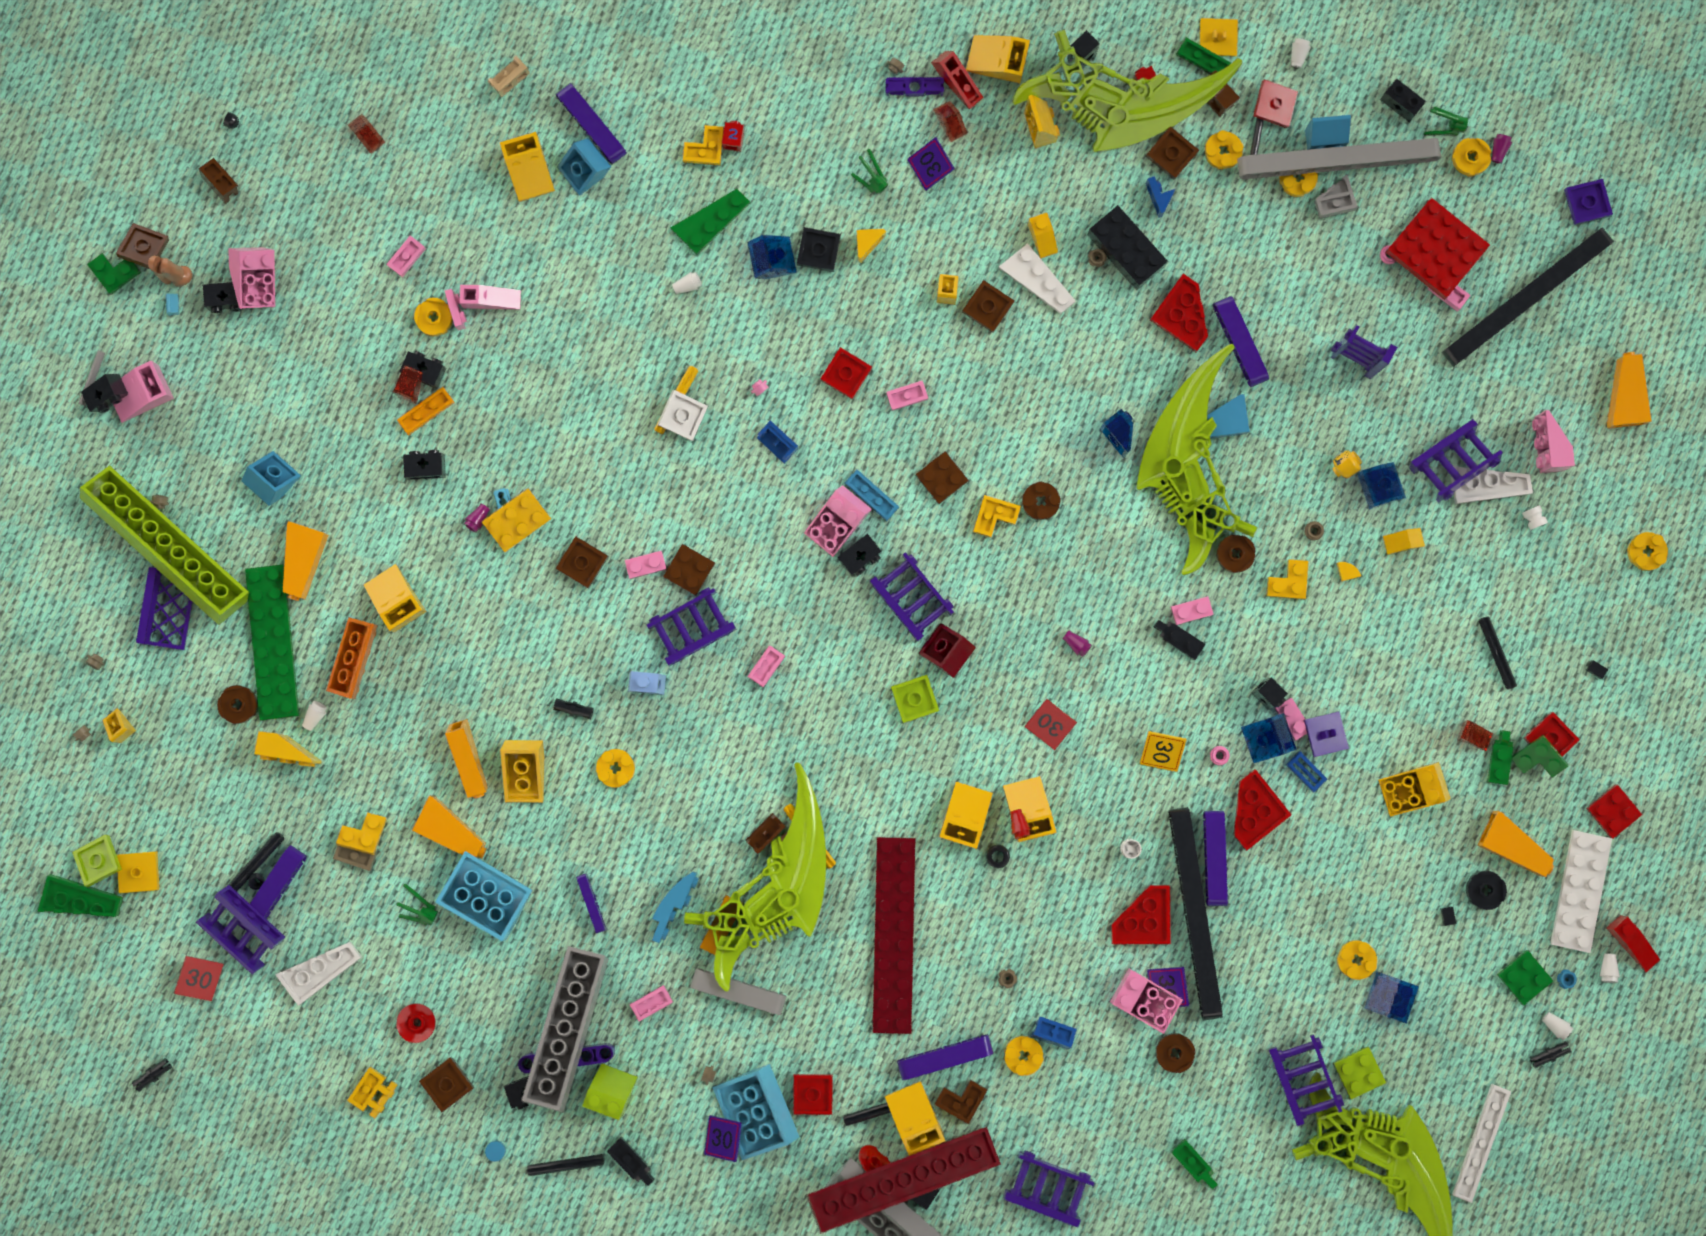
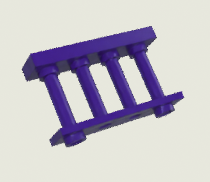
M1356 325L1352 329L1349 328L1339 342L1336 341L1331 348L1333 352L1331 358L1335 359L1339 354L1365 367L1366 373L1364 376L1372 379L1390 363L1398 347L1390 344L1387 348H1380L1357 335L1356 333L1360 326Z
M1474 419L1410 463V470L1413 474L1418 471L1423 472L1440 491L1436 498L1438 503L1443 499L1445 501L1450 499L1460 487L1489 467L1494 468L1501 462L1503 452L1499 450L1492 454L1475 435L1478 424ZM1464 439L1470 440L1486 460L1477 465L1460 446V442ZM1450 449L1451 451L1454 450L1471 469L1465 475L1461 476L1445 457V453ZM1434 460L1439 461L1455 480L1446 487L1430 469V463Z
M905 552L902 555L905 561L883 579L880 578L878 580L875 576L870 580V584L918 642L924 637L922 634L924 629L946 611L951 616L954 613L952 610L954 606L948 599L944 600L916 566L918 562L913 555L910 554L908 556ZM911 567L917 576L895 594L892 593L890 595L886 590L888 584ZM923 582L929 591L907 609H902L898 604L900 599ZM935 596L941 606L919 624H914L910 619L912 614Z
M708 587L699 592L700 596L661 617L657 615L649 620L650 623L647 624L648 629L655 627L668 651V657L664 658L668 666L681 661L737 630L734 623L725 621L712 597V595L717 593L714 588L710 589ZM703 600H706L719 624V629L714 632L708 630L695 606ZM689 609L702 633V638L696 642L694 639H691L678 615ZM672 618L685 642V648L679 651L677 648H674L661 624Z
M228 885L215 895L214 898L220 903L212 914L207 913L198 919L196 923L253 975L265 965L260 958L268 947L272 950L285 939V936ZM225 908L234 915L226 928L217 920ZM239 922L248 928L240 941L232 934V931ZM253 935H256L262 943L253 954L246 945Z
M1314 1034L1310 1035L1311 1042L1284 1051L1282 1049L1278 1050L1277 1046L1269 1049L1297 1126L1305 1124L1304 1119L1308 1115L1337 1106L1338 1112H1342L1341 1106H1344L1341 1094L1337 1095L1321 1055L1320 1049L1323 1046L1320 1038H1315ZM1313 1049L1316 1050L1319 1058L1318 1061L1291 1070L1284 1068L1282 1062L1286 1061V1058ZM1320 1068L1323 1069L1326 1077L1325 1080L1298 1089L1291 1087L1290 1080H1293V1077ZM1327 1087L1330 1088L1333 1099L1306 1108L1298 1106L1297 1100L1300 1099V1096Z
M1030 1151L1019 1152L1018 1157L1023 1159L1014 1187L1011 1190L1005 1189L1004 1200L1079 1227L1081 1219L1077 1216L1078 1213L1076 1211L1086 1184L1094 1185L1093 1179H1090L1091 1175L1082 1171L1077 1174L1035 1158L1036 1154ZM1033 1163L1042 1168L1032 1195L1026 1197L1021 1195V1189L1029 1166ZM1052 1170L1059 1173L1060 1176L1051 1201L1045 1204L1040 1202L1041 1199L1039 1197L1048 1172ZM1067 1177H1070L1079 1182L1069 1209L1063 1211L1058 1209V1202Z

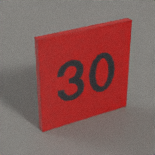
M1046 699L1024 727L1055 750L1077 722Z
M186 956L174 994L212 1001L224 964Z

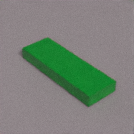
M1187 37L1176 53L1180 58L1209 74L1215 70L1219 72L1231 64V62Z

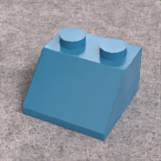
M1351 115L1312 118L1305 129L1307 150L1347 146L1349 143Z
M587 138L574 142L557 165V168L580 196L603 179L610 170L611 165L591 140Z
M272 451L247 466L241 481L270 506L281 499L301 475Z

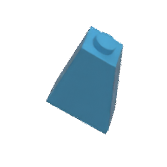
M1240 394L1207 415V421L1213 417L1217 425L1210 439L1244 435L1250 432L1244 394Z

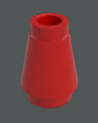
M1022 809L1011 811L1012 835H1014L1015 839L1029 837L1031 829L1022 813Z

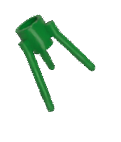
M1433 107V109H1430V112L1450 119L1449 128H1452V130L1425 131L1423 134H1451L1457 136L1459 132H1465L1468 118Z
M867 149L878 174H875L864 158L859 156L860 161L872 176L869 180L871 184L869 185L854 173H851V176L871 193L875 191L876 194H879L887 188L888 180L883 175L871 149Z
M404 884V888L427 906V908L422 907L421 911L397 902V906L417 914L419 917L399 914V918L419 922L424 925H432L438 914V911L434 910L436 906L430 904L415 890Z

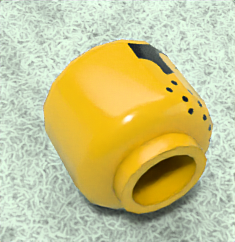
M1346 450L1333 459L1334 467L1332 469L1338 477L1342 476L1348 479L1361 470L1360 464H1362V460L1355 451Z

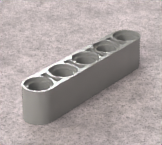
M699 968L695 969L690 985L695 990L776 1015L782 1014L787 997L771 990L759 989L755 985L745 982L741 983V981L732 978L730 980V989L726 992L717 983L713 972L706 970L704 972L703 969Z

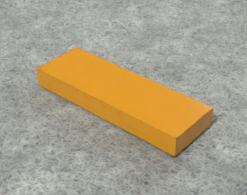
M441 387L397 419V421L409 436L455 402L445 388Z
M726 895L721 906L728 902L731 897ZM731 903L720 912L736 914L737 903ZM715 916L711 924V926L713 927L717 926L719 923V918L717 916ZM731 917L728 920L730 928H732L736 920L735 917ZM709 929L699 948L715 955L716 945L713 930ZM716 930L718 942L720 936H727L729 931Z

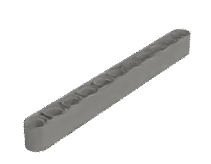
M1429 138L1247 155L1238 158L1237 163L1240 179H1255L1312 172L1319 173L1433 162L1441 159L1439 139Z

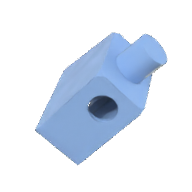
M631 671L628 692L664 695L666 676L657 673Z

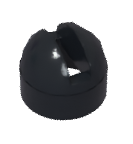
M228 112L223 126L231 129L236 128L239 125V119L235 114Z
M257 872L250 875L248 880L249 887L254 890H259L264 883L263 875Z

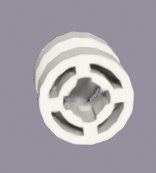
M1540 505L1522 513L1524 518L1529 521L1528 527L1530 530L1548 523L1546 517H1542Z
M1126 839L1122 842L1120 851L1124 857L1134 859L1141 854L1142 848L1138 841Z

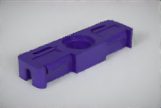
M943 77L886 78V96H889V94L924 96V94L939 95V93L943 96L944 94ZM912 83H918L920 89L912 91L909 86Z
M585 873L577 876L576 879L596 934L607 930L598 902H595L597 899L588 874Z

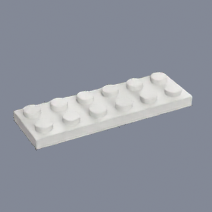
M1572 830L1552 931L1551 945L1591 953L1612 838Z

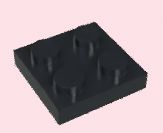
M804 227L797 266L834 272L841 234Z

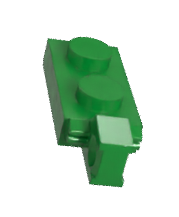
M1500 730L1499 740L1495 739L1494 744H1492L1487 782L1508 785L1513 753V742H1510L1511 731Z
M1185 1138L1170 1151L1201 1185L1206 1182L1212 1190L1218 1185L1211 1177L1214 1174L1212 1168Z

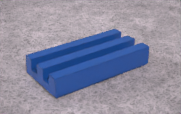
M1301 751L1286 764L1313 793L1327 780ZM1299 758H1301L1318 775V777L1321 779L1320 781H1318L1298 761ZM1294 763L1316 784L1315 786L1293 766Z

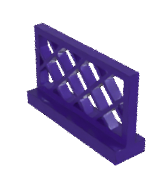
M149 567L136 643L185 650L193 601L187 597L188 605L181 609L175 600L184 593L181 592L173 598L167 589L174 584L170 583L164 587L160 582L162 573L156 568ZM165 591L171 600L161 606L157 601L158 595ZM173 602L179 611L169 617L163 608ZM162 610L168 619L158 625L154 620V616ZM181 613L185 618V623L178 628L172 619ZM170 621L176 630L166 636L160 627ZM159 629L164 638L159 642L150 641L151 634ZM178 632L182 637L181 646L173 645L169 637Z

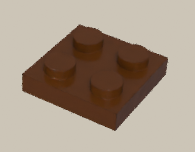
M1170 126L1146 154V157L1175 180L1199 152V149Z
M133 223L118 248L116 255L121 259L149 269V258L151 256H161L169 241V237Z
M983 280L962 310V313L994 333L1015 300Z
M946 451L915 474L938 504H941L969 482Z
M575 536L556 569L589 589L609 556Z
M682 544L663 577L697 596L716 563Z
M452 1056L419 1081L441 1112L475 1088Z

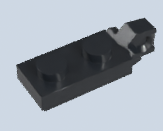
M1158 620L1153 626L1161 632L1160 637L1163 638L1162 640L1194 661L1206 645L1174 623L1168 622L1165 624Z
M622 1136L607 1150V1153L633 1180L635 1179L637 1182L642 1180L647 1186L655 1180L649 1173L651 1168Z

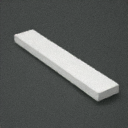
M1491 1084L1452 1193L1453 1196L1472 1203L1511 1091Z

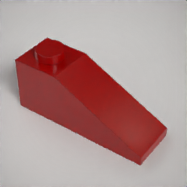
M944 51L931 62L939 76L943 77L944 82L968 109H971L984 98L954 51Z
M1620 915L1606 927L1646 973L1660 961V958L1643 933L1628 916Z

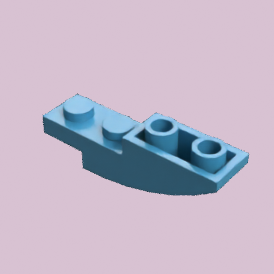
M692 872L680 880L661 901L652 918L659 922L652 938L653 941L660 943L662 939L666 940L670 930L667 929L669 921L673 922L677 913L674 910L675 907L681 910L684 906L688 907L692 897L689 895L691 888L695 889L699 880L696 877L697 872Z

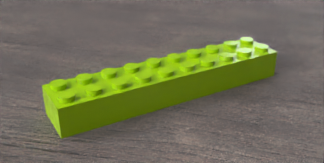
M110 465L80 487V499L218 625L247 603L249 592Z

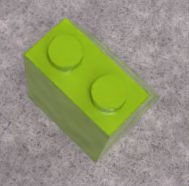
M601 1063L588 1089L582 1107L620 1120L626 1111L638 1077Z

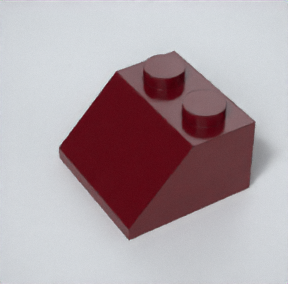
M940 623L918 654L954 678L976 647L964 636Z

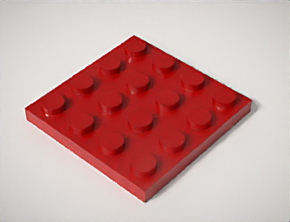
M1431 197L1385 253L1445 300L1488 249L1490 244Z

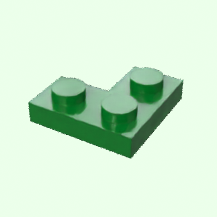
M103 253L87 264L110 295L142 273L135 263L123 260L113 267Z
M1544 735L1512 756V761L1523 774L1540 763L1553 778L1569 765Z

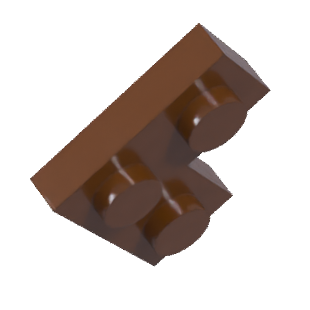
M970 1079L961 1096L943 1087L934 1105L969 1125L988 1089Z

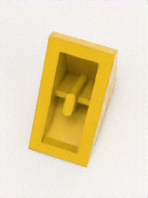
M857 230V250L860 263L886 236V230Z
M939 275L937 303L956 304L958 276Z
M1421 528L1406 529L1383 536L1387 555L1425 546Z
M118 708L103 719L111 742L122 743L136 731Z

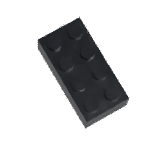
M1119 205L1113 208L1088 231L1087 235L1106 254L1107 258L1136 291L1160 272L1168 262Z

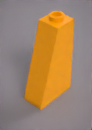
M1627 352L1617 359L1607 429L1645 425L1652 422L1642 354L1635 355V352Z
M290 521L287 523L283 592L289 594L288 598L299 601L302 598L306 600L329 535Z
M468 719L449 724L445 735L467 798H480L485 795L484 793L487 792L488 786Z
M429 795L412 831L461 855L466 851L478 859H482L487 850L485 848L486 842L437 797Z
M1493 811L1477 846L1540 877L1550 875L1554 867V859L1500 811Z

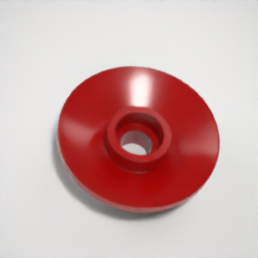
M415 1003L406 1006L400 1011L396 1026L398 1033L404 1040L411 1043H420L427 1040L433 1034L436 1020L430 1008L423 1004ZM415 1019L421 1021L420 1026L414 1024Z
M865 1145L859 1150V1161L866 1172L890 1163L888 1157L881 1154L875 1146Z

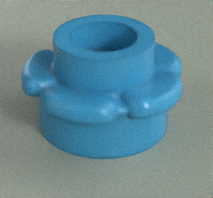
M1565 969L1561 971V974H1558L1557 981L1561 988L1567 989L1575 986L1577 978L1575 973Z

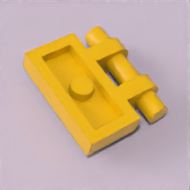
M369 1067L347 1101L362 1111H365L367 1106H370L373 1109L369 1115L376 1118L385 1109L384 1105L388 1099L392 1098L395 1094L394 1090L398 1084L391 1081L388 1087L383 1085L387 1077L374 1068ZM377 1091H380L383 1094L377 1102L373 1097Z

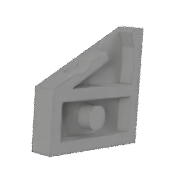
M1348 175L1342 177L1337 184H1333L1328 188L1327 192L1322 193L1315 199L1319 219L1357 210L1358 207Z

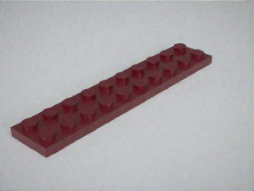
M877 837L873 1033L912 1034L916 838Z
M987 1127L809 1193L806 1197L819 1233L822 1234L1001 1165L989 1131Z

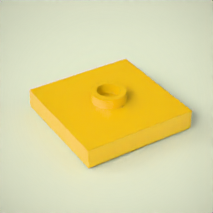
M158 851L117 854L122 868L118 872L119 893L159 890Z

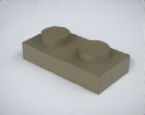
M337 846L333 859L371 871L377 852L371 855Z

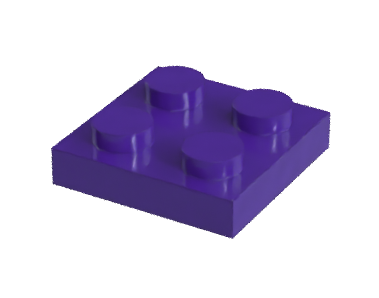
M1603 179L1564 189L1574 225L1613 215Z

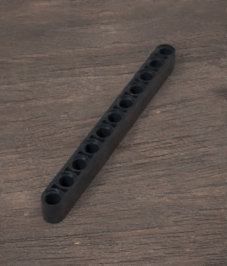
M1603 227L1441 353L1453 367L1615 241Z
M1189 807L1168 810L1169 818L1171 817L1169 821L1172 837H1174L1172 839L1175 856H1177L1175 858L1178 875H1180L1181 894L1184 895L1182 896L1184 913H1187L1185 919L1187 932L1190 933L1188 938L1190 950L1193 952L1191 956L1193 969L1196 972L1194 975L1197 991H1199L1197 994L1200 1011L1202 1010L1201 1017L1203 1021L1223 1018L1190 810Z

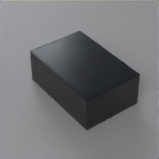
M1592 660L1586 671L1599 679H1603L1608 669Z
M1453 906L1440 908L1443 925L1456 924Z

